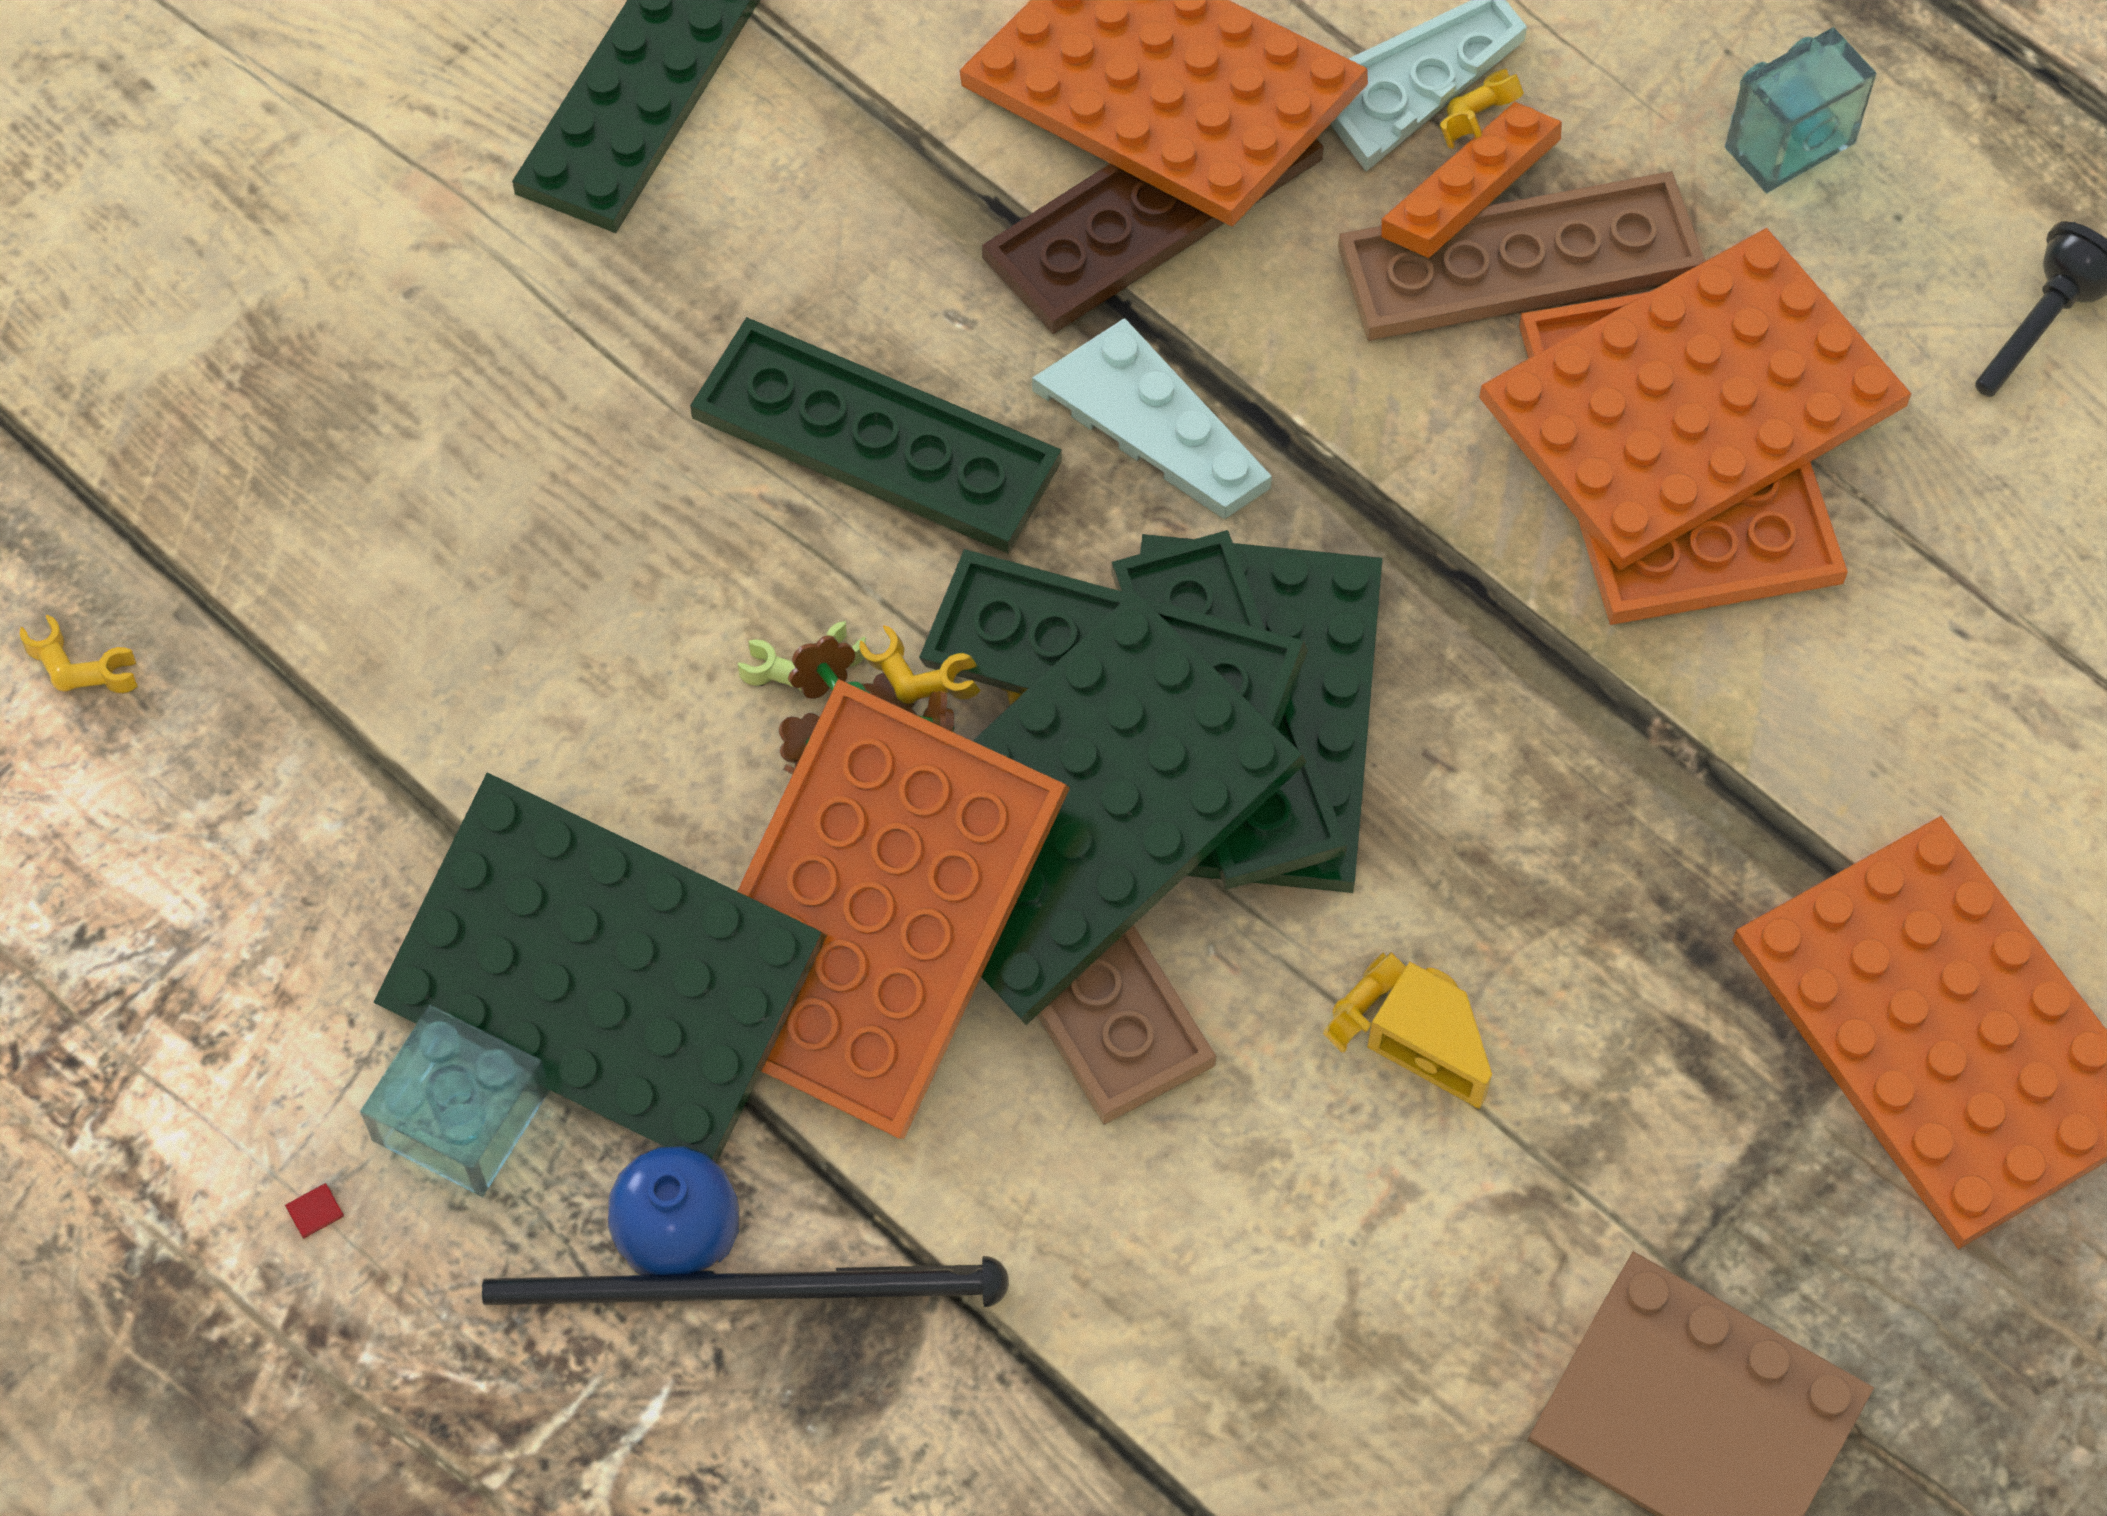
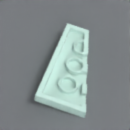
M1470 0L1349 58V60L1367 68L1368 85L1330 124L1367 172L1448 105L1453 98L1460 95L1524 42L1527 26L1506 0Z

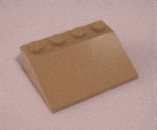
M1633 1251L1600 1306L1527 1441L1655 1516H1804L1875 1387Z

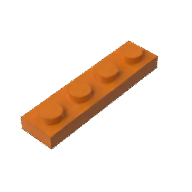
M1517 102L1512 103L1482 130L1481 137L1477 139L1474 137L1381 219V237L1430 258L1561 140L1562 121L1538 112L1531 107Z

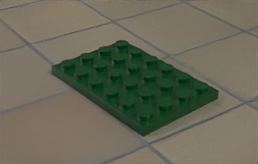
M1142 534L1140 554L1193 539ZM1233 543L1266 631L1303 640L1308 649L1291 698L1347 843L1346 856L1252 883L1353 893L1383 558ZM1212 852L1186 875L1222 880Z
M1135 591L973 740L975 743L1070 787L981 978L1027 1025L1307 763L1303 754Z
M487 772L373 1003L664 1147L684 1146L707 1154L717 1163L827 934Z

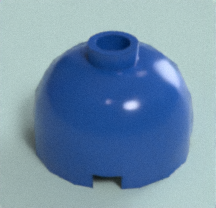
M684 1146L658 1147L637 1156L618 1174L609 1194L608 1228L619 1254L627 1260V1264L639 1275L690 1274L711 1267L717 1260L720 1263L730 1253L739 1232L738 1198L728 1175L707 1154Z

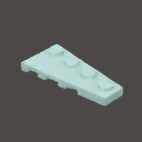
M1125 318L1032 377L1033 392L1048 402L1051 398L1055 399L1071 410L1072 418L1090 430L1095 426L1118 441L1121 451L1136 461L1143 458L1164 472V479L1223 519H1226L1271 489L1272 476Z

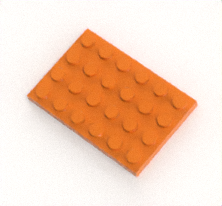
M1030 0L959 70L961 85L966 89L1231 227L1245 215L1368 85V70L1366 67L1230 0Z
M1766 227L1481 385L1479 398L1620 571L1907 407L1912 393Z
M1649 292L1521 313L1519 329L1528 358L1533 357ZM1811 462L1620 571L1579 522L1610 625L1844 584L1848 573Z
M838 679L737 890L739 893L827 934L762 1072L898 1139H904L1070 787Z
M1942 815L1736 929L1732 939L1733 943L1958 1250L2107 1162V1029Z

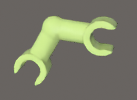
M846 621L838 622L831 626L827 635L833 636L838 643L842 642L847 637ZM862 637L860 640L866 644V637ZM755 639L748 641L750 655L757 659H763L766 662L757 667L745 663H737L740 678L745 683L754 686L765 685L772 680L792 686L788 676L795 669L793 662L776 656L774 648L764 640ZM860 640L852 646L855 651V659L849 667L859 664L864 659L859 648Z

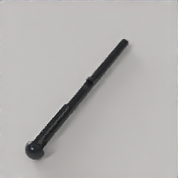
M983 1256L982 1265L836 1268V1271L715 1274L714 1271H697L690 1274L484 1278L482 1283V1301L484 1305L983 1295V1306L990 1307L1004 1298L1009 1286V1276L1006 1268L1000 1261L990 1256Z

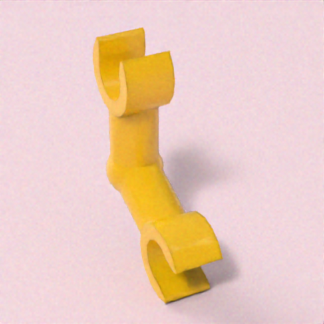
M1507 68L1494 72L1484 80V85L1461 97H1455L1448 103V117L1440 123V128L1448 148L1453 149L1455 146L1454 142L1461 136L1474 134L1475 139L1482 136L1476 114L1493 105L1502 106L1509 104L1524 94L1517 74L1509 76Z
M47 614L45 616L51 634L44 640L35 641L30 639L26 630L20 627L19 634L26 653L30 657L42 661L50 675L52 685L57 690L65 692L74 688L105 684L110 691L127 693L138 687L133 673H112L118 667L136 664L131 649L126 647L112 648L105 652L99 661L72 664L63 650L64 638L59 624L52 616Z
M883 625L885 633L890 638L889 648L884 653L873 654L866 644L860 640L859 648L861 654L873 668L883 671L894 688L896 697L903 703L911 704L919 699L928 698L931 692L943 691L950 693L957 699L964 700L975 697L981 691L973 680L954 683V678L960 671L969 670L977 666L970 655L964 653L954 654L943 662L940 669L914 675L903 658L904 644L891 627Z
M1392 952L1387 956L1381 953L1363 973V978L1334 1005L1332 1011L1334 1018L1325 1028L1323 1035L1341 1053L1347 1050V1044L1359 1031L1363 1030L1365 1033L1368 1031L1371 1023L1363 1014L1381 995L1394 987L1406 968Z

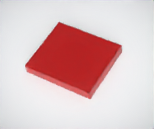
M326 1183L285 1205L303 1239L344 1217Z

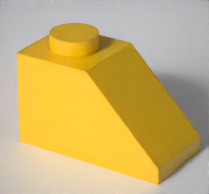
M1409 961L1371 1023L1367 1048L1480 1109L1486 1100L1492 1072L1467 993L1458 988L1457 983L1446 973L1435 968L1423 969Z

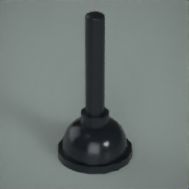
M2061 221L2051 228L2047 235V247L2043 259V269L2048 280L2042 288L2044 295L1976 380L1975 387L1980 394L1992 397L1998 392L2062 309H2070L2075 302H2094L2107 296V239L2104 236L2076 222Z

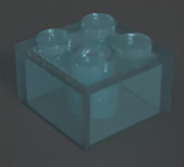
M1834 27L1814 38L1810 36L1802 38L1784 55L1769 63H1757L1743 75L1734 112L1731 115V124L1725 143L1726 150L1766 194L1856 143L1877 73Z
M429 1004L365 1102L360 1113L373 1142L483 1197L550 1090L544 1087L547 1077L540 1059Z

